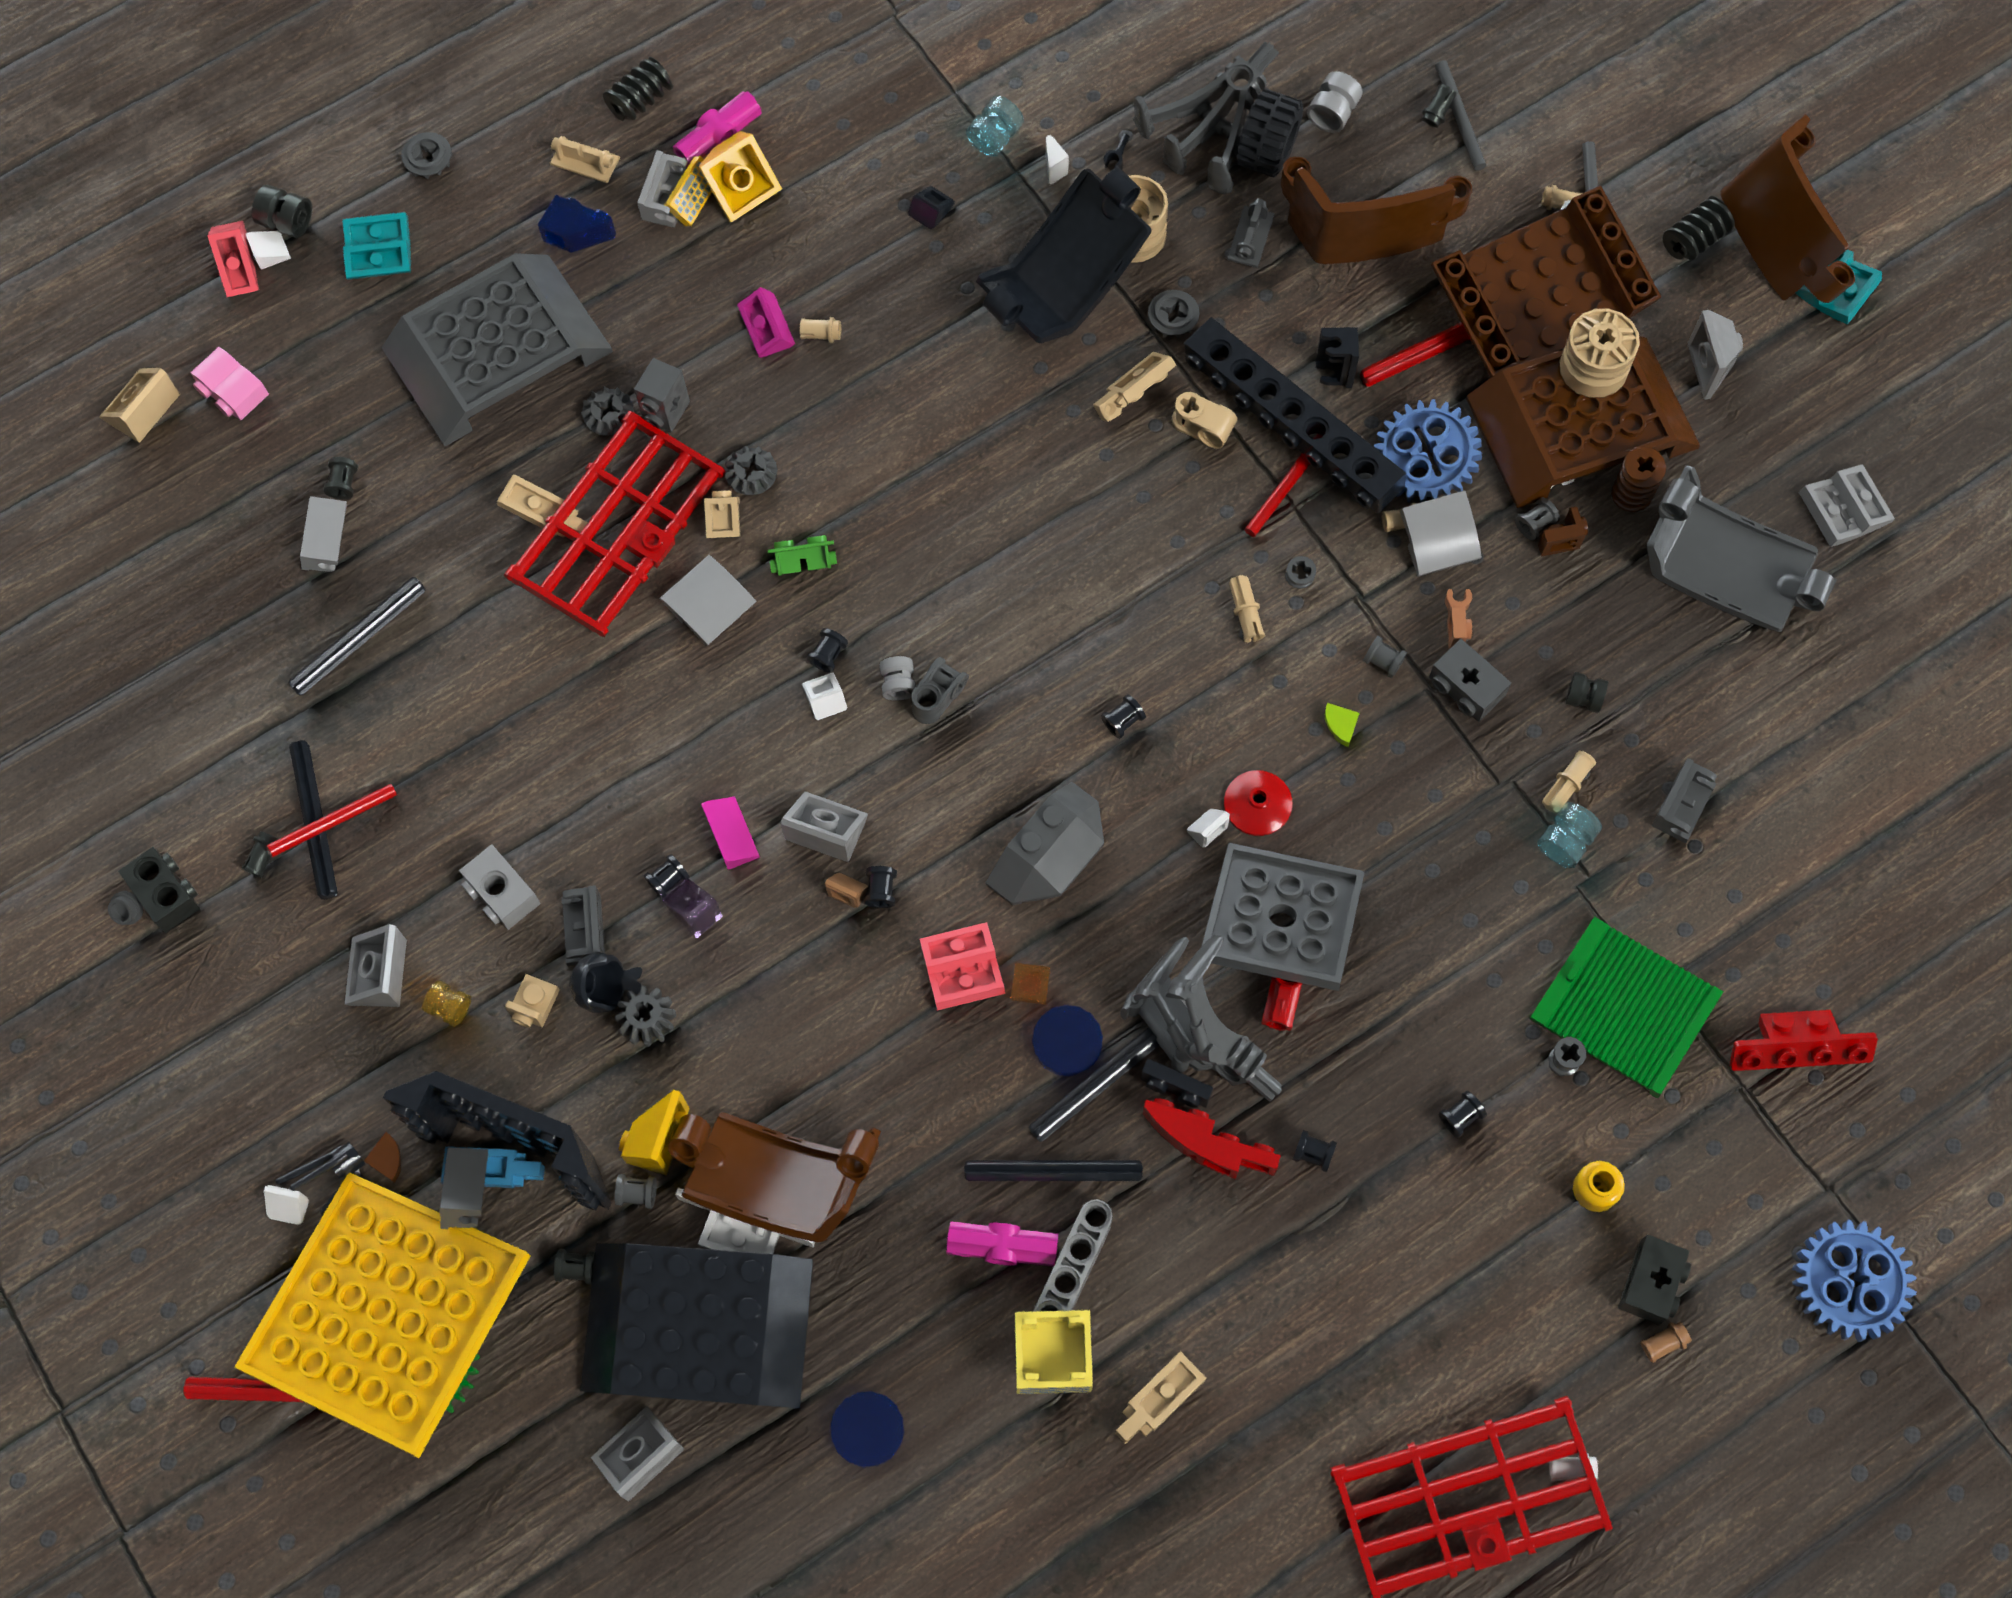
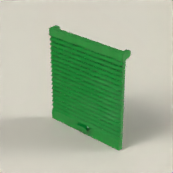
M1594 916L1533 1012L1530 1020L1560 1038L1573 1037L1580 1040L1585 1046L1587 1054L1650 1090L1649 1093L1653 1097L1659 1098L1724 991L1710 985L1689 971H1685L1684 968L1672 963L1639 942H1635L1634 939L1623 935L1620 931L1610 927L1607 923Z

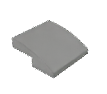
M1863 464L1837 471L1830 479L1805 485L1799 491L1800 496L1830 547L1866 535L1895 520Z
M1465 490L1401 509L1400 514L1410 541L1408 549L1418 577L1482 558L1477 530Z
M710 555L705 557L659 598L681 623L684 622L705 646H708L757 602Z

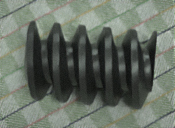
M650 56L648 60H642L639 67L632 68L630 75H624L621 83H614L612 90H606L603 93V99L610 111L619 120L624 121L625 116L635 120L637 116L633 110L634 108L644 113L646 111L643 104L644 100L650 105L655 104L652 93L662 98L664 92L661 86L663 85L668 90H671L673 85L663 66Z
M1709 196L1698 207L1682 217L1681 221L1676 222L1672 228L1663 233V244L1668 253L1675 259L1682 260L1685 257L1688 260H1694L1698 257L1699 253L1705 252L1708 246L1715 244L1717 238H1722L1725 236L1726 231H1731L1734 228V218L1720 198Z

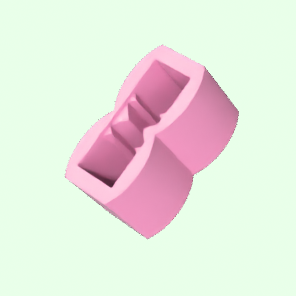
M220 347L214 350L190 372L196 381L193 384L194 388L206 399L210 396L216 400L215 405L227 417L233 414L236 418L242 420L269 395L263 383Z

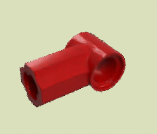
M1271 977L1261 1024L1279 1031H1291L1302 983L1286 982L1280 978Z

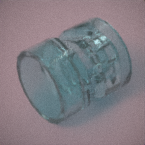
M993 96L983 108L982 116L978 115L966 129V135L973 146L980 152L995 157L1009 142V138H1012L1024 124V117L1018 107L1010 100L1002 96Z
M1568 802L1564 804L1554 818L1555 825H1549L1537 843L1540 850L1555 863L1563 867L1575 868L1587 851L1585 844L1591 845L1603 827L1599 819L1592 812L1578 804Z

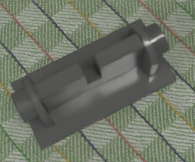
M1255 199L1249 207L1244 206L1227 260L1258 268L1275 213L1268 212L1267 203L1264 200Z

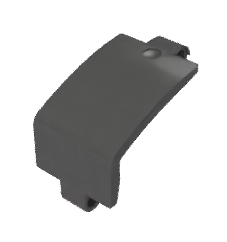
M1686 465L1680 478L1673 479L1670 482L1659 505L1660 519L1647 543L1651 573L1655 578L1714 608L1777 632L1783 630L1793 606L1811 611H1821L1824 609L1837 579H1834L1825 571L1811 569L1818 555L1817 547L1759 524L1702 496L1700 480L1695 467Z

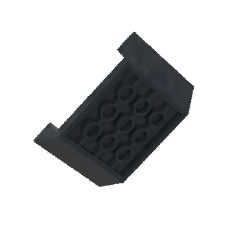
M437 1071L390 1089L383 1096V1099L392 1107L390 1112L399 1116V1120L407 1124V1128L415 1132V1136L423 1141L435 1144L436 1140H440L448 1144L460 1119V1124L472 1130L480 1131L481 1127H484L493 1133L492 1137L511 1145L513 1140H516L525 1146L524 1150L538 1157L544 1158L546 1153L550 1154L555 1158L551 1167L559 1175L558 1181L565 1184L564 1188L572 1192L571 1196L578 1199V1204L594 1211L597 1210L598 1206L609 1210L612 1204L595 1157L568 1124Z

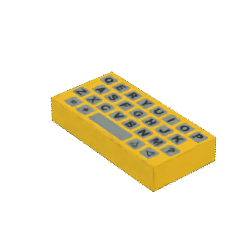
M701 156L693 157L664 204L670 208V212L684 226H691L712 193L699 169V165L704 160Z

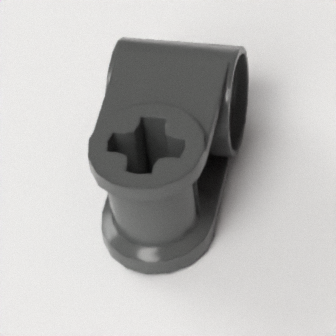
M938 657L932 663L926 675L912 692L913 716L918 722L923 724H932L940 719L951 702L962 692L969 679V674L966 672L959 673L945 664L946 661L942 657ZM924 700H931L935 704L931 707H923L919 703Z

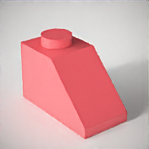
M243 221L211 227L207 235L227 297L259 290L253 252L246 237L247 232Z

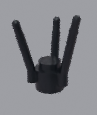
M347 1142L342 1147L339 1145L331 1152L278 1177L276 1184L280 1185L312 1169L315 1170L291 1184L290 1190H297L331 1169L334 1170L339 1179L349 1173L362 1177L363 1175L359 1169L366 1164L351 1143ZM338 1189L333 1193V1195L328 1199L326 1204L321 1208V1215H324L325 1211L327 1210L329 1204L331 1203Z

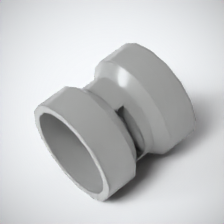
M895 656L881 661L879 664L880 674L885 680L882 685L883 697L888 700L911 698L912 692L916 688L915 681L911 679V675L914 672L912 659L904 656Z

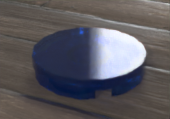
M1071 1005L1055 1007L1043 1014L1034 1027L1032 1039L1035 1055L1042 1066L1056 1075L1063 1076L1077 1075L1091 1068L1101 1054L1103 1042L1100 1025L1093 1015L1081 1007Z
M873 1391L857 1392L844 1399L835 1410L830 1424L831 1440L838 1454L849 1463L862 1468L878 1467L891 1460L900 1448L905 1435L904 1419L897 1405L887 1396Z

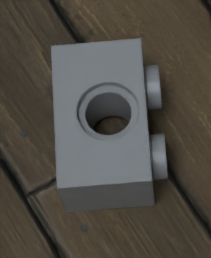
M492 844L459 870L466 880L461 884L473 900L480 897L484 901L486 906L482 910L495 925L501 921L509 930L541 904L535 893ZM505 884L504 890L500 894H490L493 886Z

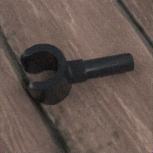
M1128 134L1122 135L1115 150H1110L1104 155L1105 168L1108 167L1110 161L1116 160L1118 161L1116 166L1121 170L1123 169L1122 155L1130 138Z

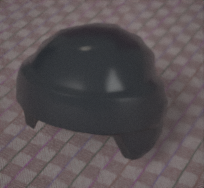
M593 953L582 958L573 969L569 983L570 991L574 1000L581 1008L592 1013L611 1012L618 1006V1001H621L625 990H631L635 994L640 992L641 984L637 979L641 977L643 970L641 967L623 970L622 964L616 956L605 953Z

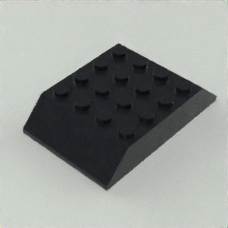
M596 1243L580 1392L800 1408L813 1259L736 1251L627 1243Z

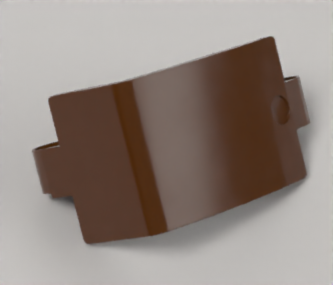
M1805 114L1723 187L1721 198L1731 212L1735 221V228L1747 250L1782 300H1787L1805 285L1819 301L1830 303L1854 284L1855 274L1845 262H1833L1849 248V245L1819 199L1798 161L1815 145L1814 134L1807 127L1811 119Z
M1299 156L1291 157L1285 161L1280 185L1283 195L1290 204L1288 223L1311 258L1319 264H1341L1386 258L1437 243L1443 239L1447 223L1465 214L1472 193V185L1467 178L1452 176L1442 186L1374 200L1332 203L1319 183L1311 176L1312 167L1310 162Z
M720 1113L712 1129L709 1123L702 1117L687 1114L681 1117L667 1149L673 1158L693 1168L682 1192L683 1198L756 1227L812 1242H824L847 1215L860 1183L868 1174L879 1146L878 1138L881 1131L875 1127L869 1131L861 1129L852 1130L848 1133L843 1148L837 1149L783 1134L727 1113Z

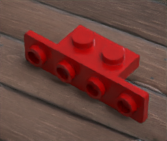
M1831 1009L1760 1014L1758 1023L1764 1039L1735 1041L1733 1043L1730 1066L1732 1071L1870 1063L1874 1059L1878 1038L1874 1032L1840 1034Z

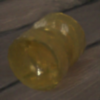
M438 980L428 990L423 1001L422 1010L431 1016L439 1015L443 1017L445 1023L456 1027L461 1023L469 1010L471 996L462 991L455 992L451 990L448 984Z

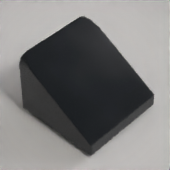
M929 186L913 196L908 215L927 228L934 229L951 210L955 201L936 188Z

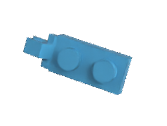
M449 1146L445 1147L441 1176L442 1184L444 1180L447 1150ZM451 1147V1148H469V1147ZM471 1148V1149H488V1148ZM488 1149L484 1187H523L524 1180H544L545 1166L542 1165V1162L526 1161L527 1155L518 1153L516 1150Z

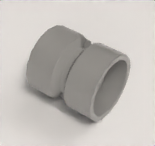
M1330 72L1307 108L1308 118L1315 126L1326 132H1340L1348 121L1351 110L1355 109L1362 97L1361 85L1346 73Z

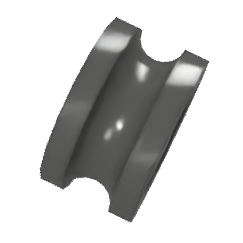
M1295 557L1287 565L1285 572L1286 581L1294 588H1306L1314 581L1316 566L1308 557ZM1297 566H1302L1304 572H1309L1310 576L1306 574L1304 579H1298V574L1292 573V570L1296 571Z

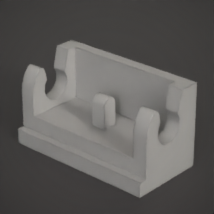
M656 151L637 202L642 220L675 228L678 219L670 212V208L664 204L687 169L685 168L687 160L665 154L663 151Z
M310 496L300 553L302 570L335 571L339 560L347 501Z

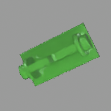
M826 535L807 538V544L794 546L793 540L775 542V549L768 550V554L775 553L776 557L775 560H770L771 573H778L781 576L783 574L802 572L800 559H806L808 571L831 568V565L837 564L836 552H829L828 546L835 545L834 540L827 541Z

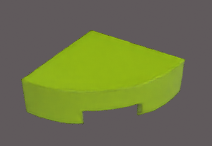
M1327 703L1325 722L1336 741L1349 747L1360 713Z

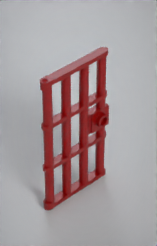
M628 411L621 420L622 425L595 461L588 463L585 467V474L553 516L549 515L546 518V525L515 565L511 564L504 573L507 580L517 586L519 585L602 637L607 635L609 632L608 626L639 584L646 582L648 579L647 573L653 566L658 568L673 548L676 534L680 529L684 530L688 525L687 519L718 478H722L726 473L724 468L645 421L632 411ZM637 428L652 438L619 480L604 469ZM664 444L679 455L647 497L632 488V486ZM692 461L705 469L706 473L677 512L673 513L659 503ZM599 479L614 489L579 533L564 524V522L595 481ZM624 496H627L641 506L610 548L606 550L593 542L592 539ZM652 512L669 522L663 530L647 521ZM559 532L572 540L573 543L539 586L524 577V575L554 535ZM584 549L601 558V560L571 600L566 603L553 595L552 592ZM625 549L641 558L636 567L619 558ZM614 566L629 575V577L597 620H594L579 610L611 567Z
M1568 1396L1554 1399V1404L1492 1422L1491 1419L1484 1421L1485 1425L1415 1446L1414 1442L1409 1443L1406 1449L1345 1467V1464L1331 1467V1477L1335 1479L1336 1486H1338L1373 1598H1381V1595L1447 1575L1450 1578L1458 1577L1457 1572L1474 1568L1475 1571L1505 1563L1512 1560L1511 1556L1523 1552H1528L1531 1555L1536 1553L1537 1548L1603 1528L1605 1532L1613 1530L1574 1417L1572 1401ZM1565 1417L1572 1439L1505 1459L1498 1440L1499 1436ZM1490 1440L1497 1462L1427 1483L1420 1460ZM1578 1453L1585 1476L1517 1496L1511 1473ZM1413 1463L1420 1485L1359 1504H1351L1345 1483ZM1498 1477L1503 1478L1509 1499L1448 1518L1439 1519L1432 1497ZM1591 1491L1598 1511L1597 1514L1530 1534L1523 1511ZM1425 1500L1431 1523L1365 1543L1363 1542L1357 1520ZM1515 1514L1522 1536L1506 1541L1498 1519ZM1462 1530L1468 1553L1452 1557L1445 1535ZM1437 1537L1444 1560L1375 1580L1369 1561L1370 1557Z

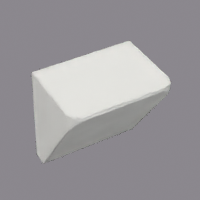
M1048 135L1046 137V161L1048 181L1051 185L1068 174L1069 155L1052 136Z
M262 231L246 233L254 257L261 270L291 259L281 232Z
M834 672L802 683L817 720L847 709L842 689Z
M1209 809L1188 827L1187 832L1202 848L1206 847L1228 828L1229 814L1223 810Z
M272 1185L265 1186L264 1196L267 1216L273 1220L301 1225L309 1199L299 1191H291L290 1189Z

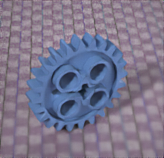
M1432 399L1429 407L1424 408L1422 401L1418 400L1416 410H1413L1406 404V414L1401 415L1399 412L1394 411L1395 422L1384 421V427L1387 432L1377 433L1378 440L1382 443L1375 444L1374 448L1406 472L1405 488L1397 497L1407 492V502L1410 503L1415 496H1419L1420 503L1426 501L1427 497L1436 499L1442 494L1444 496L1450 495L1452 489L1457 492L1463 491L1462 481L1472 484V476L1469 472H1479V465L1474 461L1482 460V452L1476 450L1482 447L1480 438H1474L1478 435L1477 426L1469 427L1471 417L1466 416L1460 419L1461 408L1458 407L1449 412V403L1445 402L1441 409L1436 407L1435 399ZM1434 427H1441L1445 430L1439 436H1432L1428 433ZM1416 428L1421 429L1429 451L1433 452L1434 462L1442 473L1439 477L1435 475L1427 453L1422 450L1421 440L1414 431ZM1405 440L1414 442L1413 447L1407 450L1400 449L1398 445ZM1446 455L1458 457V460L1453 464H1445L1441 461ZM1418 468H1424L1428 471L1425 476L1420 478L1411 475Z
M1847 1220L1843 1223L1842 1230L1836 1222L1828 1225V1232L1823 1228L1815 1232L1817 1240L1809 1237L1804 1241L1809 1250L1801 1249L1796 1254L1804 1263H1797L1793 1266V1270L1802 1274V1277L1792 1281V1284L1803 1287L1804 1292L1796 1296V1299L1808 1300L1809 1305L1804 1309V1314L1813 1311L1818 1314L1814 1321L1815 1326L1826 1321L1828 1323L1827 1334L1831 1335L1839 1328L1841 1329L1842 1340H1847L1854 1332L1857 1342H1861L1866 1339L1867 1332L1874 1340L1881 1337L1880 1329L1888 1334L1894 1330L1892 1322L1900 1324L1905 1321L1900 1311L1907 1312L1913 1308L1905 1298H1911L1916 1295V1291L1907 1287L1908 1283L1916 1280V1276L1905 1273V1269L1913 1263L1912 1261L1900 1260L1899 1257L1903 1254L1905 1248L1901 1247L1894 1250L1891 1247L1895 1238L1893 1235L1882 1240L1880 1238L1881 1227L1878 1226L1869 1233L1867 1222H1861L1855 1230L1852 1221ZM1856 1249H1859L1861 1251V1257L1858 1263ZM1832 1250H1837L1843 1254L1845 1258L1844 1267L1837 1265L1833 1261ZM1869 1259H1874L1880 1264L1882 1268L1881 1276L1874 1274L1869 1269ZM1853 1273L1854 1280L1860 1282V1285L1854 1288V1281L1848 1279V1276ZM1827 1285L1833 1286L1839 1291V1303L1828 1298L1826 1294ZM1864 1294H1868L1875 1299L1877 1303L1876 1312L1865 1307L1863 1303ZM1851 1297V1306L1853 1312H1849L1847 1309L1848 1302L1850 1301Z

